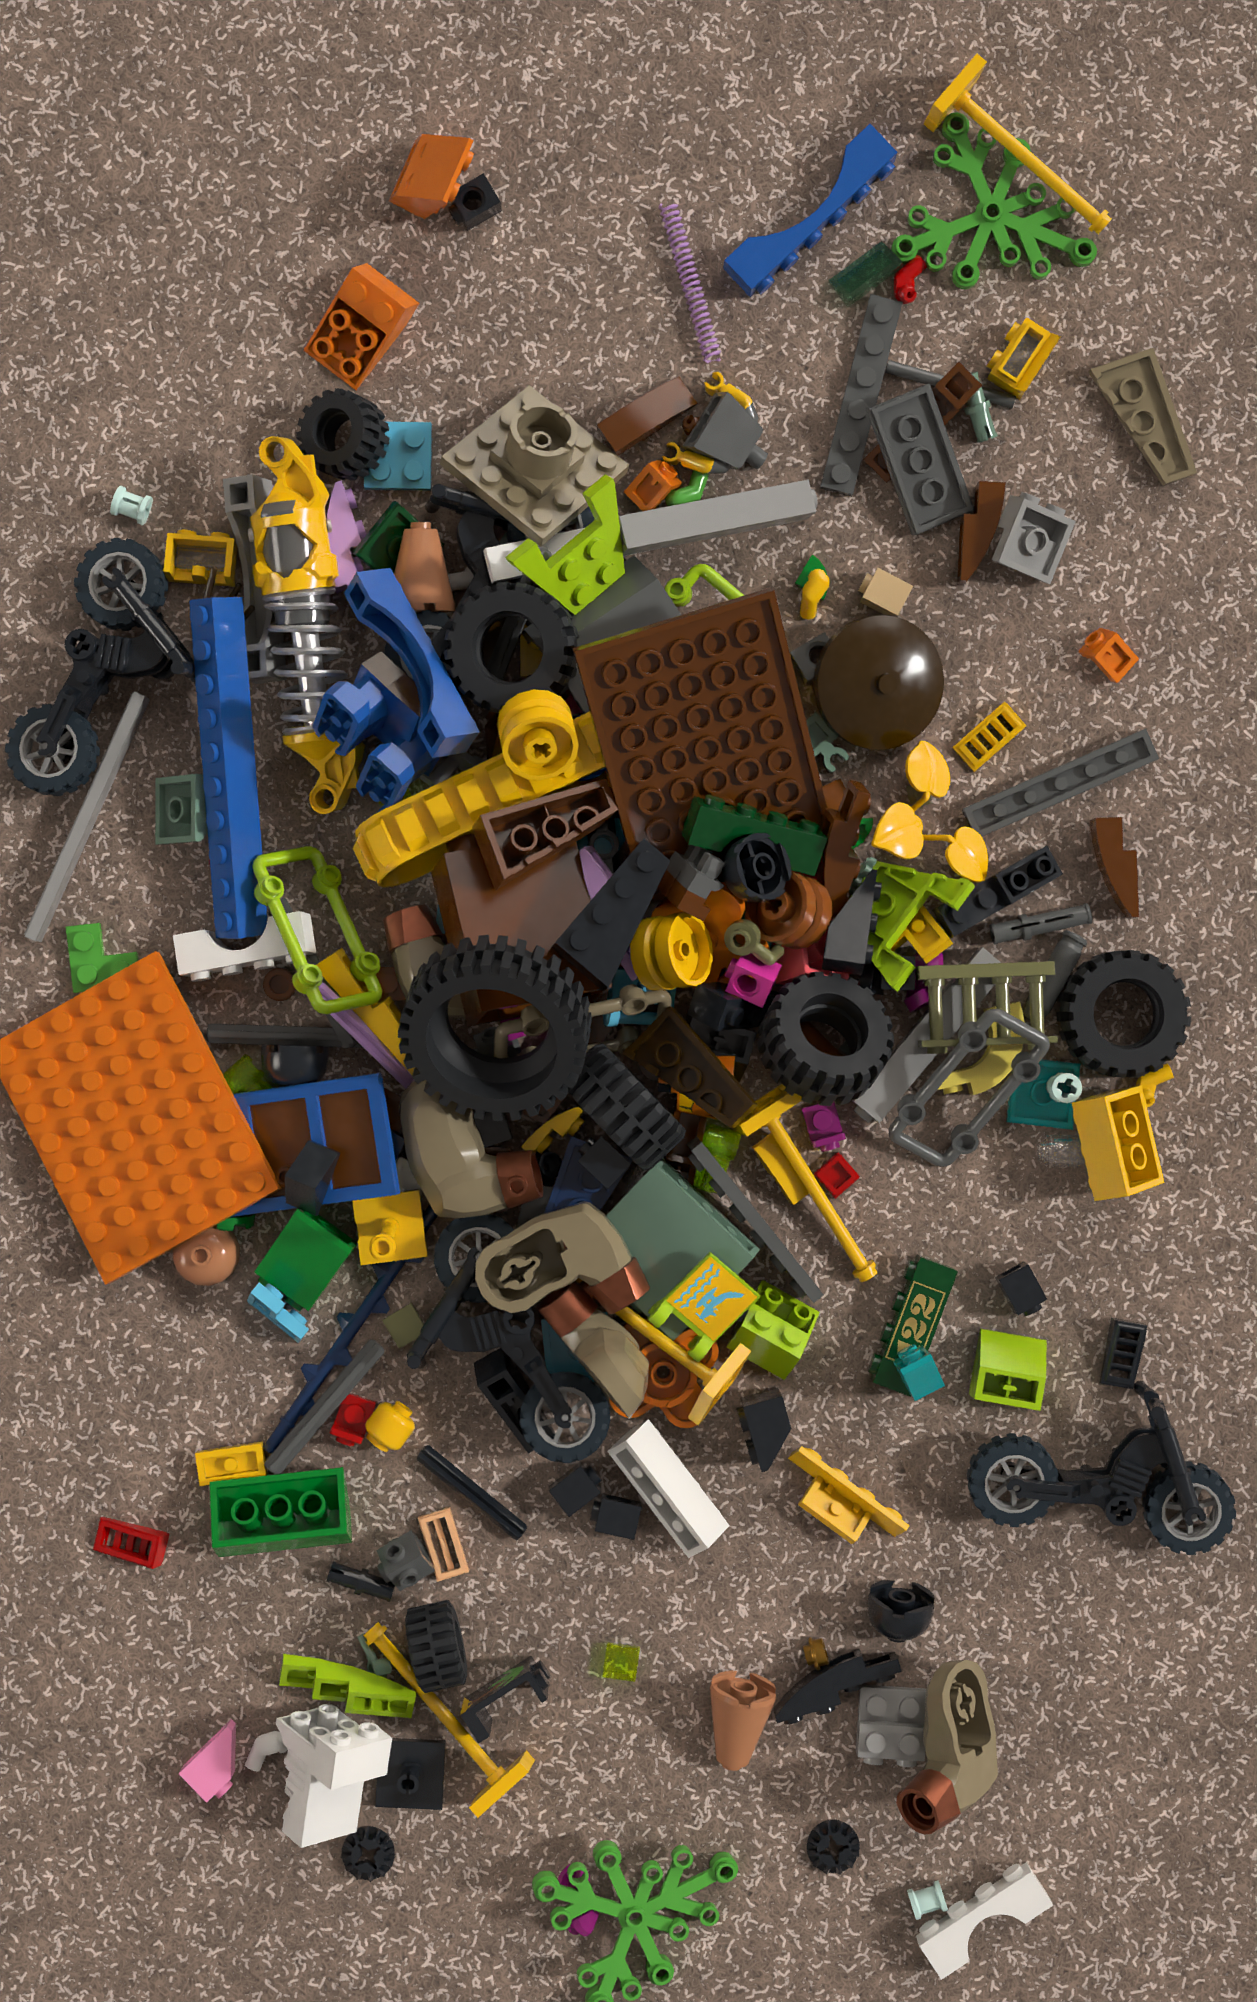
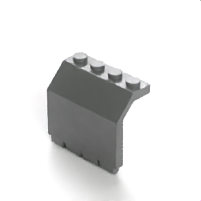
M635 555L628 560L623 556L624 575L579 613L574 615L569 612L573 618L571 622L577 628L579 634L577 647L681 615V613L659 580ZM526 620L525 624L527 627L522 631V635L528 644L533 642L543 653V639L539 630L534 624ZM577 669L575 677H571L567 684L569 686L567 690L585 714L590 710Z

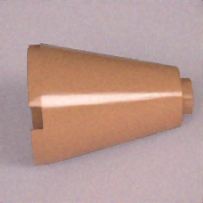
M411 522V528L404 529L394 575L401 584L402 590L415 612H422L424 610H431V612L455 611V603L438 529H431L430 522Z
M733 1670L720 1672L713 1676L710 1685L716 1760L723 1768L737 1771L749 1764L776 1701V1687L767 1678L754 1673H750V1680L735 1678L737 1671Z

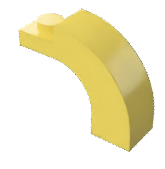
M1010 1003V1015L1024 1022L1021 1003ZM995 1006V1007H991V1008H987V1009H983V1011L986 1012L987 1010H990V1009H996V1006ZM993 1022L988 1028L989 1038H997V1022ZM1011 1031V1037H1021ZM1023 1044L987 1045L985 1053L975 1064L964 1069L952 1071L937 1090L943 1089L944 1095L962 1091V1084L967 1083L970 1095H976L991 1089L1011 1072L1012 1060L1022 1051Z

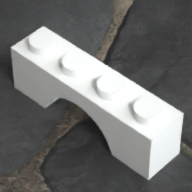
M302 911L287 913L305 958L306 955L316 954L311 915ZM273 916L268 917L262 936L253 945L241 950L228 948L219 938H216L215 932L205 929L173 935L178 974L191 977L192 982L211 979V973L222 971L223 976L243 973L242 967L254 965L255 970L275 967L274 961L286 959L287 964H293Z
M1027 1862L1021 1866L1014 1864L1008 1867L1003 1872L1002 1879L994 1884L987 1882L981 1885L975 1891V1897L966 1903L964 1901L954 1903L949 1907L948 1915L939 1921L935 1919L929 1920L920 1927V1933L916 1935L919 1947L941 1980L969 1962V1937L976 1925L985 1918L993 1915H1009L1026 1924L1053 1906L1047 1892Z

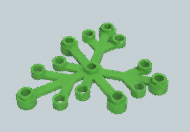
M961 113L949 114L943 122L942 134L948 141L955 142L960 156L954 154L951 146L941 144L935 149L933 161L938 167H949L968 175L979 203L974 213L950 223L929 215L924 206L916 205L912 207L907 218L909 225L916 229L924 228L928 232L915 237L906 234L898 236L893 241L891 247L893 259L898 263L907 264L917 255L919 250L935 244L934 249L928 253L925 263L930 271L938 272L943 269L946 263V252L953 236L978 227L965 260L959 262L952 272L953 283L958 288L970 289L979 279L980 272L977 264L991 232L1000 251L999 260L1002 265L1012 267L1020 259V249L1011 243L1005 228L1007 227L1017 232L1031 265L1030 274L1034 279H1045L1051 271V263L1047 258L1042 257L1036 240L1068 253L1070 261L1078 267L1090 265L1097 254L1096 245L1092 240L1088 238L1074 240L1042 226L1059 218L1068 219L1073 216L1076 210L1071 207L1072 210L1070 212H1064L1060 204L1067 202L1060 198L1056 205L1027 217L1021 218L1012 214V212L1029 205H1040L1046 197L1045 187L1040 183H1032L1028 186L1026 192L1004 200L1017 168L1024 165L1004 148L1003 159L1005 165L993 194H991L981 168L989 150L994 147L997 140L992 137V142L985 143L981 139V135L989 133L982 128L977 135V146L975 151H973L967 136L969 131L967 117ZM958 121L961 123L962 128L954 130L950 123ZM1016 138L1031 152L1030 146L1025 140ZM941 151L947 152L949 159L946 161L939 159L938 153ZM1038 190L1041 198L1033 199L1030 196V191ZM993 207L997 210L998 215L990 217L986 209ZM920 212L924 216V220L917 222L913 219L912 214ZM901 243H908L911 246V251L903 252L900 250L899 245ZM1086 246L1089 249V255H1081L1078 247ZM1012 251L1016 258L1014 260H1007L1004 252ZM934 255L939 256L942 263L934 265L931 263L930 257ZM1038 263L1043 264L1046 267V272L1038 273L1035 270V265ZM964 268L970 269L972 277L964 278L961 275V270Z
M603 1840L594 1847L593 1858L596 1866L608 1873L621 1903L595 1895L588 1881L589 1874L587 1868L581 1862H574L567 1869L569 1881L577 1889L561 1885L557 1876L551 1871H541L534 1876L532 1889L538 1900L551 1902L554 1899L570 1903L566 1906H557L551 1911L550 1920L556 1930H566L571 1925L573 1918L589 1910L618 1917V1921L622 1926L611 1954L591 1964L584 1963L577 1969V1978L580 1985L590 1988L585 1995L586 2002H598L600 2000L614 2002L611 1993L617 1977L621 1982L620 1989L626 2000L634 2001L640 1997L642 1993L640 1982L632 1975L625 1960L634 1934H636L648 1960L645 1969L649 1980L659 1986L671 1981L674 1975L673 1965L666 1955L659 1953L648 1927L669 1933L670 1937L677 1942L683 1941L688 1937L689 1928L683 1918L675 1917L672 1919L655 1913L663 1908L698 1917L705 1926L716 1924L719 1920V1912L713 1903H700L685 1897L716 1881L727 1883L736 1877L738 1865L734 1857L728 1852L715 1854L710 1860L709 1869L679 1883L683 1870L691 1866L693 1855L687 1846H676L672 1850V1862L659 1894L648 1899L653 1885L660 1882L663 1877V1871L659 1863L649 1860L642 1865V1876L633 1897L619 1867L621 1853L618 1846L613 1841ZM679 1854H688L685 1860H677ZM605 1856H614L612 1861L607 1863L603 1862ZM723 1867H731L727 1874H720ZM652 1868L657 1869V1873L654 1876L646 1875L648 1870ZM575 1871H583V1875L581 1877H572ZM545 1886L553 1887L550 1892L542 1893V1889ZM708 1910L714 1911V1912H713V1915H712L711 1917H709V1918H704V1917H703V1914H704L706 1911H708ZM632 1913H640L638 1918L629 1919ZM558 1915H566V1919L564 1921H555ZM676 1926H683V1930L680 1933L673 1932ZM659 1970H667L664 1976H656ZM586 1972L593 1973L592 1977L589 1979L582 1978L583 1974ZM603 1974L600 1984L595 1985L598 1981V1976ZM629 1985H636V1989L634 1991H626V1988Z

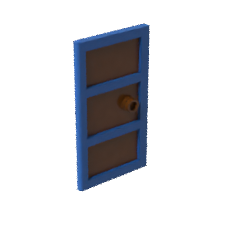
M381 1073L233 1094L268 1160L279 1186L282 1187L277 1192L233 1216L296 1208L286 1203L285 1175L308 1140L340 1152L322 1205L400 1194Z

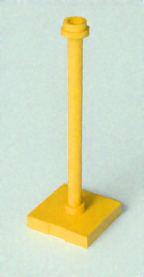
M977 53L934 102L924 125L934 133L954 108L958 112L962 109L1092 225L1088 228L1089 231H1095L1099 235L1112 219L1107 215L1109 212L1104 210L1102 213H1099L970 99L972 94L969 91L976 84L987 63Z
M781 1084L757 1099L755 1102L758 1106L733 1130L742 1135L749 1136L762 1126L769 1128L856 1269L852 1272L853 1276L858 1278L860 1282H865L877 1274L876 1264L873 1260L867 1261L779 1121L781 1114L801 1102L802 1098L795 1093L793 1096L784 1091L786 1087Z
M419 1189L401 1191L400 1194L352 1201L358 1231L360 1265L428 1257Z
M578 1278L576 1281L580 1283L583 1280ZM628 1306L615 1313L703 1380L702 1385L705 1387L688 1416L698 1426L736 1380L751 1353V1350L740 1343L719 1370L715 1368L711 1370L702 1362L695 1361L688 1355L686 1350Z
M377 1622L363 1635L367 1639V1645L369 1646L374 1642L488 1776L485 1780L489 1784L476 1795L469 1806V1809L479 1818L529 1773L535 1759L526 1750L506 1769L501 1765L497 1767L434 1692L424 1693L416 1681L413 1667L384 1634L387 1627L385 1625L382 1627Z

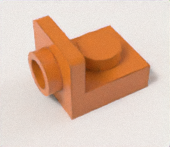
M656 460L648 463L624 490V493L642 511L657 508L671 490L678 488L682 481L677 477L678 473L671 464L666 461Z
M1099 628L1089 634L1085 644L1079 650L1083 657L1091 659L1107 678L1114 683H1118L1139 660L1137 655L1116 632L1104 628Z

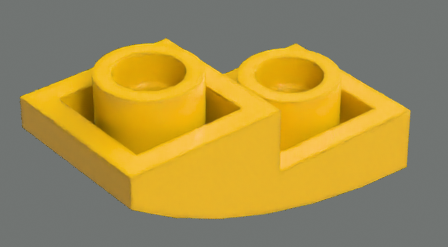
M575 1107L555 1116L538 1128L521 1148L533 1150L534 1153L537 1151L542 1154L553 1141V1138L549 1136L552 1131H555L562 1138L567 1133L573 1137L585 1122L581 1118L584 1111L580 1107Z
M772 1133L752 1146L765 1170L773 1176L788 1202L795 1205L809 1194Z

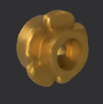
M812 1637L808 1639L809 1645L803 1646L808 1666L815 1665L816 1670H820V1666L829 1664L823 1638L812 1640Z

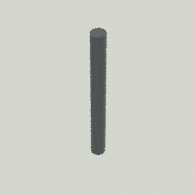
M888 360L885 370L887 374L923 384H930L933 387L944 377L941 374ZM982 386L985 400L1013 409L1016 400L1015 395Z

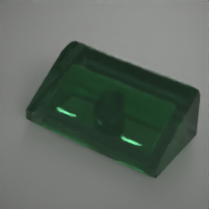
M881 241L829 279L828 282L848 308L900 270L903 263Z

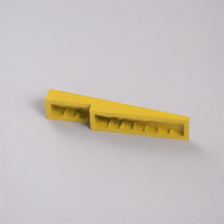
M342 947L316 964L320 968L323 978L341 997L368 992L365 982L357 980L352 975L350 970L351 960ZM387 997L380 1003L377 1002L372 1005L352 1009L406 1068L404 1064L406 1053H400L399 1044L401 1038H398L401 1012L391 997ZM414 1068L408 1069L411 1075H413Z

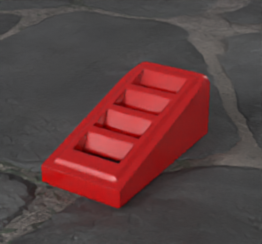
M101 1517L93 1550L154 1569L162 1565L170 1533ZM110 1529L116 1530L112 1546L106 1545ZM123 1533L128 1534L125 1549L120 1548ZM136 1538H142L139 1552H133ZM150 1541H151L152 1544H151L150 1552H149V1555H147L149 1543H150Z

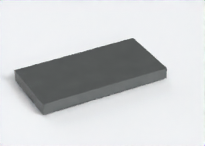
M930 384L923 385L866 409L911 535L920 534L963 516V514L975 511Z

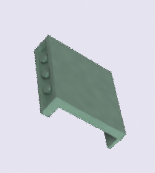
M664 1158L650 1169L606 1215L623 1237L631 1256L636 1257L650 1286L649 1291L630 1304L637 1312L645 1313L648 1317L650 1316L648 1310L657 1301L663 1299L709 1252L714 1254L738 1275L760 1250ZM671 1313L668 1319L657 1329L674 1341L688 1326Z

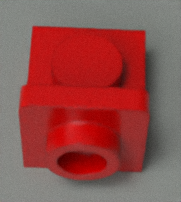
M349 1393L340 1404L330 1434L336 1436L335 1440L347 1446H354L355 1443L362 1444L367 1432L365 1428L366 1421L374 1412L377 1402Z

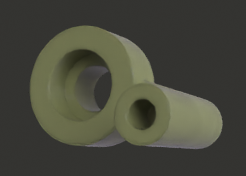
M737 920L725 932L724 941L726 947L733 954L744 956L752 953L768 966L773 965L784 954V948L781 945L775 944L769 950L760 943L761 934L759 928L749 920ZM736 934H741L745 937V944L742 945L736 941Z

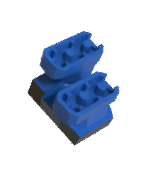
M381 651L361 664L354 684L347 681H337L324 693L313 729L318 737L325 733L330 741H337L341 744L335 750L336 754L346 756L359 743L372 734L383 743L369 754L356 784L360 796L364 797L369 792L370 797L375 802L381 801L384 804L378 812L400 802L409 784L422 774L431 775L448 757L431 758L417 731L420 720V700L416 684Z

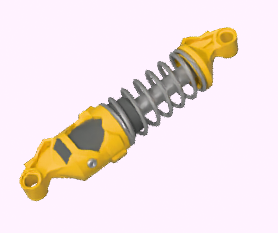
M270 436L261 442L259 456L261 461L277 476V482L267 499L250 517L252 528L248 529L249 541L254 542L257 560L252 565L255 586L261 589V594L264 596L263 600L266 602L264 607L275 613L276 622L269 624L267 629L271 632H291L292 641L274 645L270 650L273 654L295 656V663L278 667L273 673L279 677H298V685L281 689L277 696L281 699L301 700L302 706L283 712L280 718L289 722H304L305 725L285 728L282 731L284 734L282 736L283 744L304 757L319 771L320 777L309 794V802L314 811L319 814H328L341 810L348 801L351 789L356 788L359 779L358 767L362 761L365 744L361 742L346 756L338 755L335 753V750L341 744L337 741H330L325 733L318 737L313 729L323 695L327 691L326 684L341 681L348 676L343 670H324L323 668L324 662L338 659L345 652L340 648L320 647L321 640L337 636L342 631L337 626L327 625L330 621V615L338 610V607L331 603L330 594H334L336 591L333 587H336L335 579L339 576L337 555L331 553L328 533L332 532V524L330 519H326L325 506L330 495L324 483L316 474L314 455H303L294 441L288 438ZM278 444H281L284 449V456L280 461H277L274 457V449ZM326 789L331 791L334 796L332 806L327 805L323 799Z

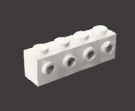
M649 1419L630 1429L607 1451L688 1558L708 1549L730 1526Z

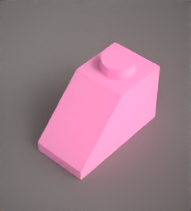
M232 1719L195 1753L179 1772V1775L206 1803L214 1795L219 1799L233 1785L230 1780L235 1772L236 1723Z

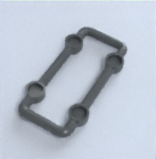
M998 1008L987 1010L976 1022L969 1021L964 1023L958 1031L959 1043L916 1095H905L897 1104L898 1116L891 1123L888 1130L890 1140L939 1167L949 1166L961 1154H969L975 1151L979 1145L978 1133L1022 1082H1031L1039 1076V1062L1047 1054L1050 1047L1049 1039L1044 1033ZM993 1022L999 1023L1035 1044L1030 1053L1020 1052L1014 1057L1011 1063L1013 1073L968 1125L959 1124L953 1129L950 1137L952 1145L945 1153L941 1154L902 1132L907 1125L918 1124L924 1119L926 1114L924 1105L967 1053L977 1052L986 1045L987 1037L985 1032Z

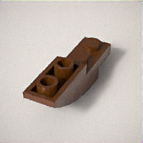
M853 780L848 781L839 809L834 810L825 807L820 824V830L828 839L816 871V879L829 893L832 901V919H835L848 902L851 883L859 875L860 858L852 849V846H855L859 839V825L863 815L868 813L871 805V794L861 782Z

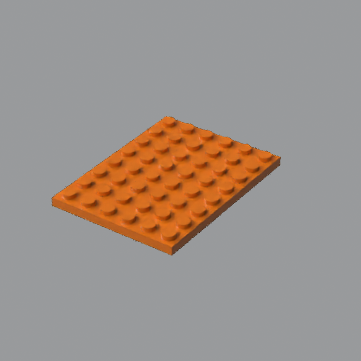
M154 951L0 1039V1079L105 1285L118 1280L282 1189L160 952Z

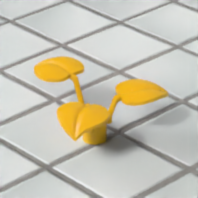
M921 740L910 751L906 760L905 772L910 785L916 791L923 792V795L911 807L901 802L888 807L876 827L871 845L883 849L896 857L912 859L920 854L924 841H946L950 844L945 850V857L953 871L972 882L985 881L988 872V853L983 838L976 830L970 827H961L955 831L954 837L951 835L922 834L923 823L914 812L929 800L930 794L936 798L946 795L950 786V772L941 753L930 743Z

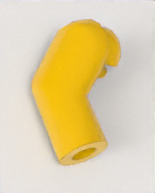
M815 569L811 571L808 581L802 589L800 616L804 619L810 620L815 618L818 602L829 588V577L824 570Z
M1168 1063L1164 1064L1163 1068L1158 1071L1146 1073L1145 1076L1138 1077L1135 1086L1142 1085L1147 1108L1155 1103L1154 1094L1157 1085L1174 1078Z

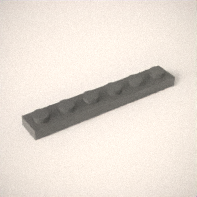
M870 294L820 489L851 497L853 495L871 426L866 409L875 406L877 403L903 302Z
M1143 729L962 809V812L969 827L976 830L982 837L1154 762L1159 757L1147 729Z
M696 1136L686 1145L692 1153L687 1157L699 1172L704 1169L709 1172L713 1178L708 1183L720 1198L725 1194L730 1198L733 1204L728 1208L740 1223L745 1220L750 1223L754 1229L749 1234L760 1248L767 1245L774 1253L769 1259L782 1274L787 1270L794 1279L789 1284L802 1299L807 1295L815 1303L824 1296L700 1139Z

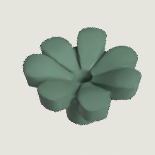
M868 857L863 863H860L859 875L852 881L849 889L851 895L858 889L864 877L866 878L871 872L877 859Z

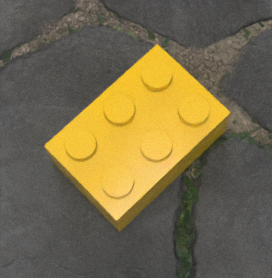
M1142 1085L1106 1091L1071 1103L1073 1119L1077 1125L1081 1142V1153L1085 1159L1089 1176L1088 1182L1094 1201L1128 1197L1165 1183Z

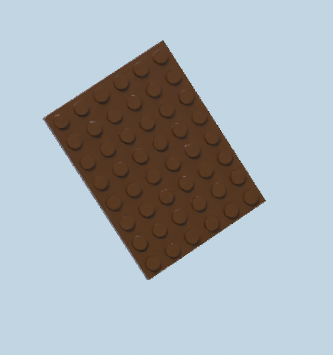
M772 587L572 648L612 794L618 808L617 812L629 855L643 839H646L669 860L675 851L684 855L689 844L681 833L694 796L705 799V795H712L723 799L727 805L736 807L737 803H743L756 808L758 813L768 815L769 811H774L786 815L789 821L799 823L801 819L815 822L820 826L825 807L827 808L775 590ZM751 834L733 839L721 852L711 850L713 852L712 855L723 861L726 852L733 843ZM722 871L717 878L719 881L723 880ZM656 889L651 902L664 899L666 896Z

